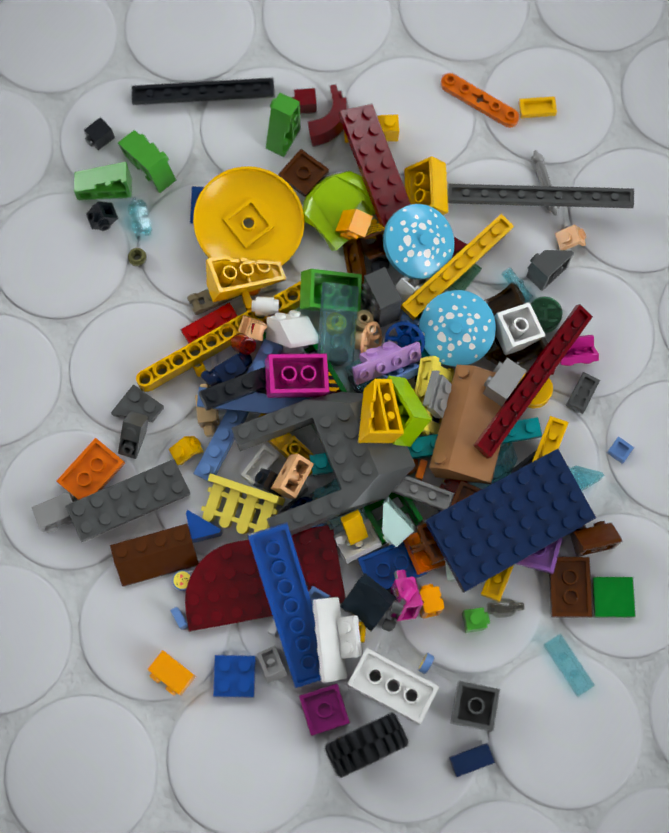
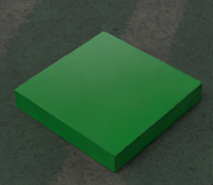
M633 577L592 578L594 618L636 617Z

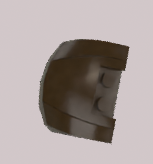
M510 283L497 295L484 300L494 316L498 312L525 304V298L515 283ZM495 335L493 344L484 357L495 365H498L499 362L504 363L506 358H509L518 365L539 356L548 342L544 337L520 351L505 355Z

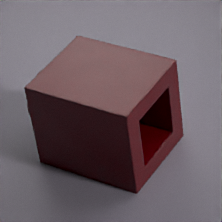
M315 88L294 89V97L291 98L299 101L300 114L317 113Z

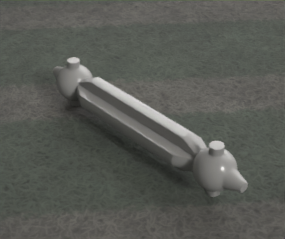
M534 150L531 160L536 164L535 168L541 186H552L545 164L542 162L544 157L537 150ZM546 206L550 212L557 215V210L560 206Z

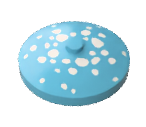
M412 204L398 210L390 217L383 234V246L389 262L399 273L411 279L422 280L431 278L452 259L454 235L447 219L439 211L428 205Z
M452 290L436 296L428 303L421 315L419 329L424 335V348L428 354L440 358L439 362L442 364L456 367L457 364H473L485 356L495 339L496 323L490 307L482 298L468 291Z

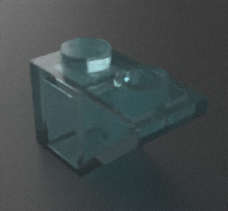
M507 443L500 447L492 483L508 476L513 470L518 457L512 443Z

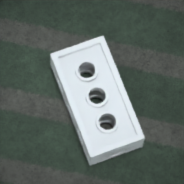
M368 648L363 653L347 684L353 690L418 725L422 723L439 689V686ZM371 672H378L380 680L377 682L371 681L369 678ZM388 682H396L398 690L395 692L390 691L387 687ZM413 691L416 694V700L414 702L408 701L406 699V692Z

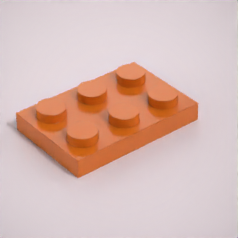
M95 438L57 479V483L77 500H80L102 490L125 462Z

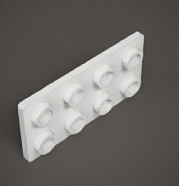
M338 597L314 599L313 613L315 617L321 681L323 683L346 679L347 668L345 658L362 656L358 615L341 617Z

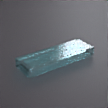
M561 633L543 644L577 697L595 686Z

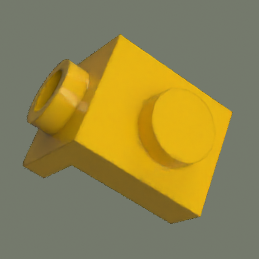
M184 436L168 449L177 465H182L195 454L203 452L201 443L195 436Z

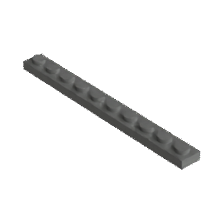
M449 184L448 203L633 208L634 188Z

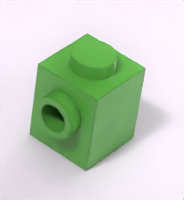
M484 607L464 610L462 612L465 633L485 630L488 627L487 624H490L489 614L485 612Z

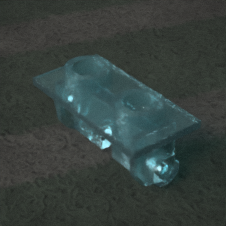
M134 197L128 205V213L132 217V230L136 234V239H138L141 233H144L145 236L150 235L152 227L150 218H143L149 215L147 204L144 200L136 202V197Z

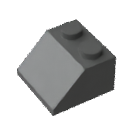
M544 250L541 254H535L530 260L531 264L527 268L528 273L526 277L543 291L568 268L574 252L571 250Z

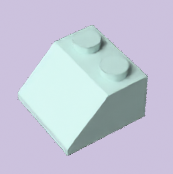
M388 496L383 504L382 533L384 534V540L389 545L394 544L397 547L414 531L415 524Z

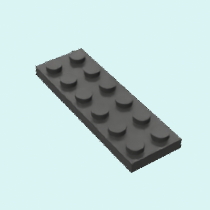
M172 459L70 503L65 507L81 542H84L190 495V491L175 460Z

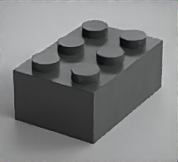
M386 267L365 275L364 283L362 284L363 297L361 299L365 308L368 307L373 315V321L377 322L380 327H384L399 320L402 299Z

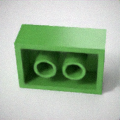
M320 269L301 271L300 309L342 314H354L361 311L362 275Z

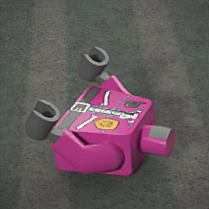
M405 570L394 572L395 581L391 588V594L396 597V600L393 601L390 611L393 612L391 614L392 620L386 618L382 625V629L389 632L395 628L396 621L416 619L423 606L414 577H407Z

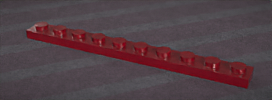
M581 304L574 307L473 445L487 459L493 456L593 316Z

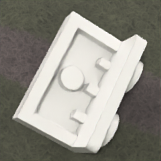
M369 519L363 521L368 537L353 545H350L344 530L334 536L337 547L347 564L382 546Z

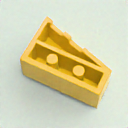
M374 379L363 391L358 443H393L404 434L392 379Z

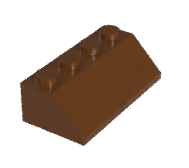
M188 524L110 545L114 564L123 587L195 567L199 564Z

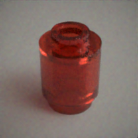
M238 333L233 336L231 346L234 351L249 355L255 351L256 342L255 339Z

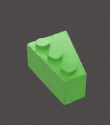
M127 162L74 172V193L77 200L132 198V177Z

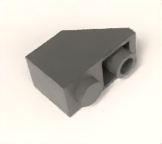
M133 411L127 415L122 424L118 454L133 459L137 458L147 432L149 416Z

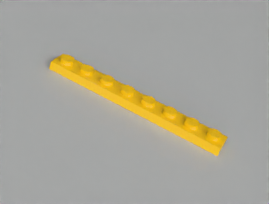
M500 214L401 305V309L414 321L431 300L444 293L505 237L513 229L514 225Z

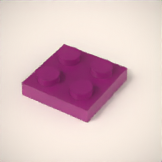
M338 683L299 696L311 736L350 724Z

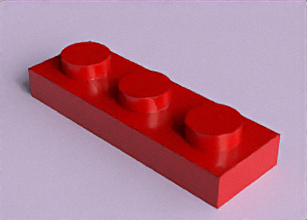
M229 302L182 328L181 332L189 344L236 318L238 315Z

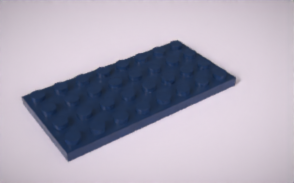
M556 449L424 520L460 589L464 593L596 519V516L559 449Z

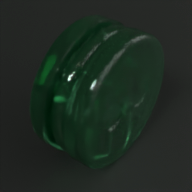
M546 296L538 297L531 302V306L544 333L554 331L559 326L563 316L561 305L555 299Z

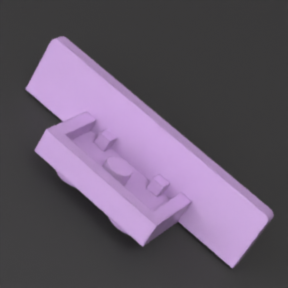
M385 342L379 347L370 348L366 352L360 353V361L363 363L352 367L354 383L359 385L420 361V358H422L420 343L415 342L401 348L393 342Z

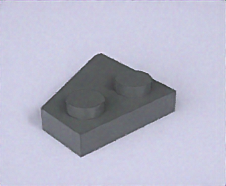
M133 384L112 410L111 414L114 417H127L133 411L149 416L148 422H154L164 409V406Z

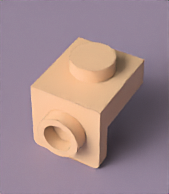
M572 225L555 233L560 250H567L578 244L581 246L586 245L584 240L586 239L585 231L577 225Z

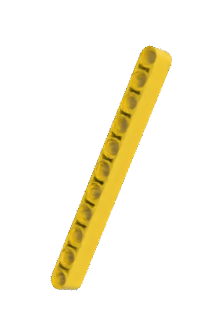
M301 281L273 296L274 299H279V305L282 306L278 313L288 314L289 311L300 307ZM290 296L297 297L296 300H289L288 298ZM252 309L246 311L141 370L136 376L139 388L144 392L152 391L193 368V366L200 364V362L233 345V342L237 343L240 341V338H246V334L238 331L243 315L258 319L255 316V312H252ZM265 316L264 318L258 320H261L267 325V317L270 316ZM226 332L233 333L231 337L224 336ZM210 341L217 342L216 345L212 347L207 345ZM195 350L200 351V353L197 356L191 355V353ZM179 359L183 360L181 365L174 364ZM167 369L165 374H158L159 370ZM145 378L150 379L149 383L147 384L141 383L142 380Z

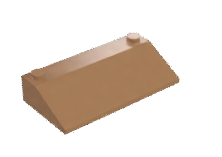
M457 364L452 380L451 392L447 401V408L441 421L429 466L435 477L484 484L492 483L501 445L493 456L488 459L473 445L502 407L483 394L486 389L484 383L489 376L494 377L495 372L477 366Z

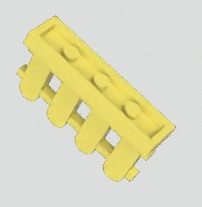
M436 356L420 358L415 393L422 404L432 371L439 370V374L443 375L452 384L454 368L446 369L442 367L441 362H439L440 358ZM424 406L431 421L424 428L422 434L425 436L438 434L442 418L439 419V423L432 421V414L427 410V406Z
M210 473L208 481L213 482V486L208 488L210 495L206 507L202 506L201 511H204V520L213 522L216 516L220 517L219 524L221 527L230 528L232 523L236 522L237 532L246 534L250 528L255 529L254 532L269 528L267 518L278 514L279 510H276L277 504L283 506L285 498ZM226 487L230 488L229 493L225 492ZM243 493L247 494L246 499L241 498ZM222 497H225L227 500L223 512H219L218 509ZM260 499L264 500L263 505L258 504ZM239 503H243L244 506L240 517L237 518L235 517ZM257 508L261 512L257 524H254L252 520Z

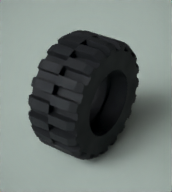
M392 712L325 744V752L336 776L342 778L408 746V738L397 715Z

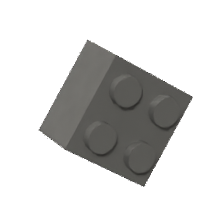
M463 681L457 682L450 723L490 732L493 731L500 689Z

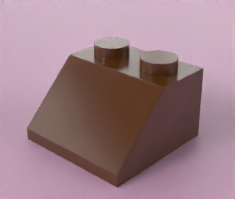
M605 521L594 523L593 527L586 528V525H583L573 531L570 537L576 557L617 547L622 542V538L612 522L605 524Z

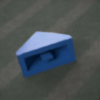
M186 511L193 543L222 535L223 532L220 528L193 512Z

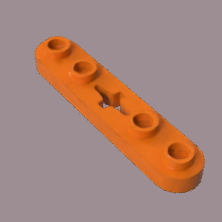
M447 73L442 76L441 88L445 92L505 127L512 128L517 125L519 114L512 107L453 73ZM483 98V101L476 102L477 99Z

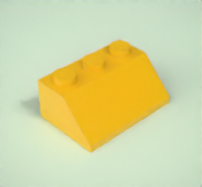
M431 156L404 168L405 190L411 205L424 204L433 207L442 215L447 214L446 163Z

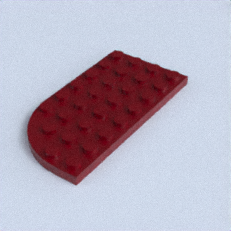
M333 525L309 528L291 535L308 592L314 586L330 595L329 598L338 597L339 604H342L346 597ZM249 539L228 543L216 548L207 554L194 569L188 581L185 594V610L189 632L273 616Z

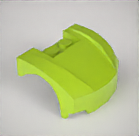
M352 171L333 174L315 185L303 201L304 205L302 207L304 221L323 236L331 251H337L348 241L340 237L341 234L335 231L343 210L358 209L371 216L376 214L362 176Z

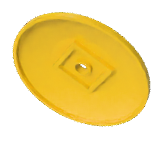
M250 166L226 170L209 181L197 199L193 217L195 236L202 251L208 258L224 255L235 259L247 258V260L276 261L280 262L281 266L288 262L298 249L303 237L305 222L301 202L293 188L277 174L263 168ZM251 219L254 225L251 228H247L244 226L243 221Z

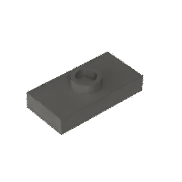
M583 372L566 406L583 414L600 380Z

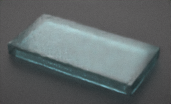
M328 282L322 283L317 354H327V360L354 363L359 287Z

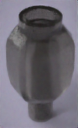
M502 598L500 603L494 600L487 603L488 614H492L497 618L510 617L516 611L524 610L523 602L516 603L510 598Z

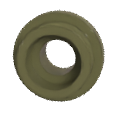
M134 248L129 252L128 260L132 265L141 266L146 262L147 256L143 249ZM136 256H141L138 260L134 259Z

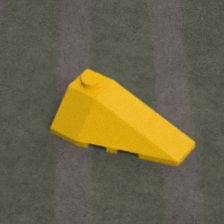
M224 255L206 259V282L213 302L230 299L241 295L242 292H251L287 279L281 263L276 261L247 260V258L235 259Z

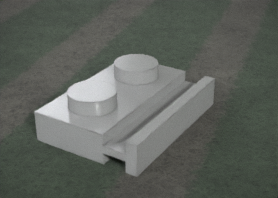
M439 370L431 372L422 404L427 406V410L435 418H443L452 386L443 375L439 374Z

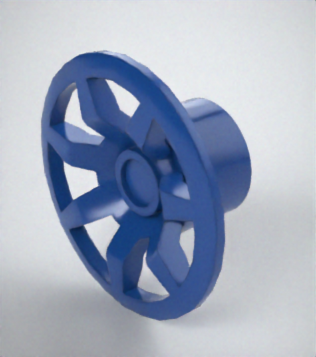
M397 322L386 331L385 342H388V340L397 341L396 345L402 348L421 340V353L423 352L425 347L424 335L413 323ZM405 325V326H409V327H404V328L400 329L399 326ZM393 328H395L397 336H389Z

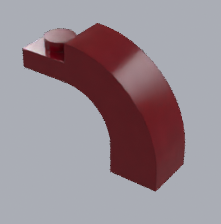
M336 84L329 86L333 102L330 112L321 119L307 122L313 147L330 142L344 130L338 113L341 110L349 109L347 98H343L342 91H338Z

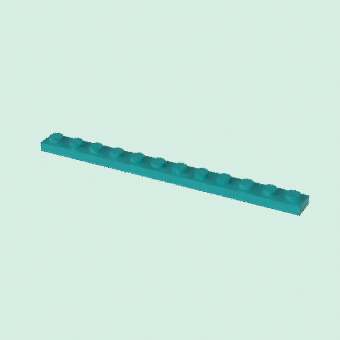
M538 417L518 420L501 444L541 438L542 432ZM438 434L417 437L414 443L408 447L412 459L432 456ZM325 453L309 456L310 462L314 464L312 467L313 476L333 473Z

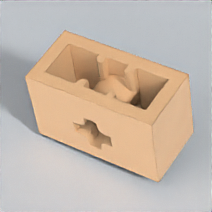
M300 454L289 455L271 489L286 499L296 498L314 464Z

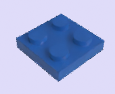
M215 655L213 696L254 697L256 656Z

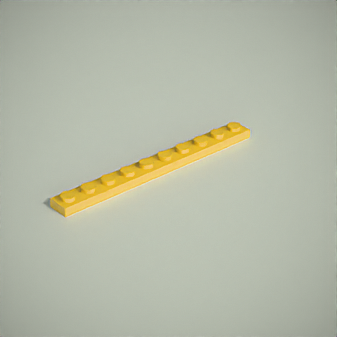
M552 416L549 417L532 462L560 448L569 422ZM514 565L486 580L481 596L500 603Z

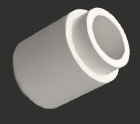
M256 297V300H252V312H255V316H274L279 311V299H274V297Z

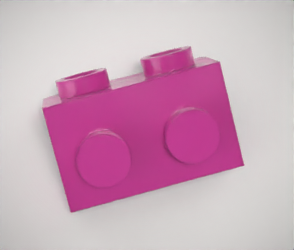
M579 336L560 364L572 366L576 363L590 364L594 361H599V353L594 347V336Z

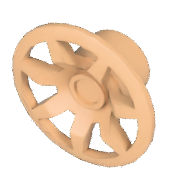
M375 321L369 322L363 331H355L352 336V347L361 350V353L366 352L367 349L382 345L381 327ZM376 339H379V344L375 343Z

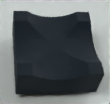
M364 573L340 607L355 616L358 615V618L365 627L372 631L393 604V601L396 600V597Z

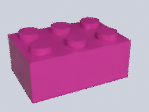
M268 354L265 359L267 398L320 397L329 393L327 354Z

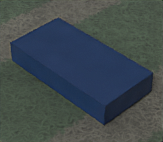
M488 743L449 757L456 777L495 763Z

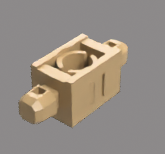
M201 384V385H200V387H205V388H209V387H210L208 384ZM195 395L198 424L204 429L206 437H213L216 432L215 426L220 424L218 409L206 411L205 408L197 407L198 395Z

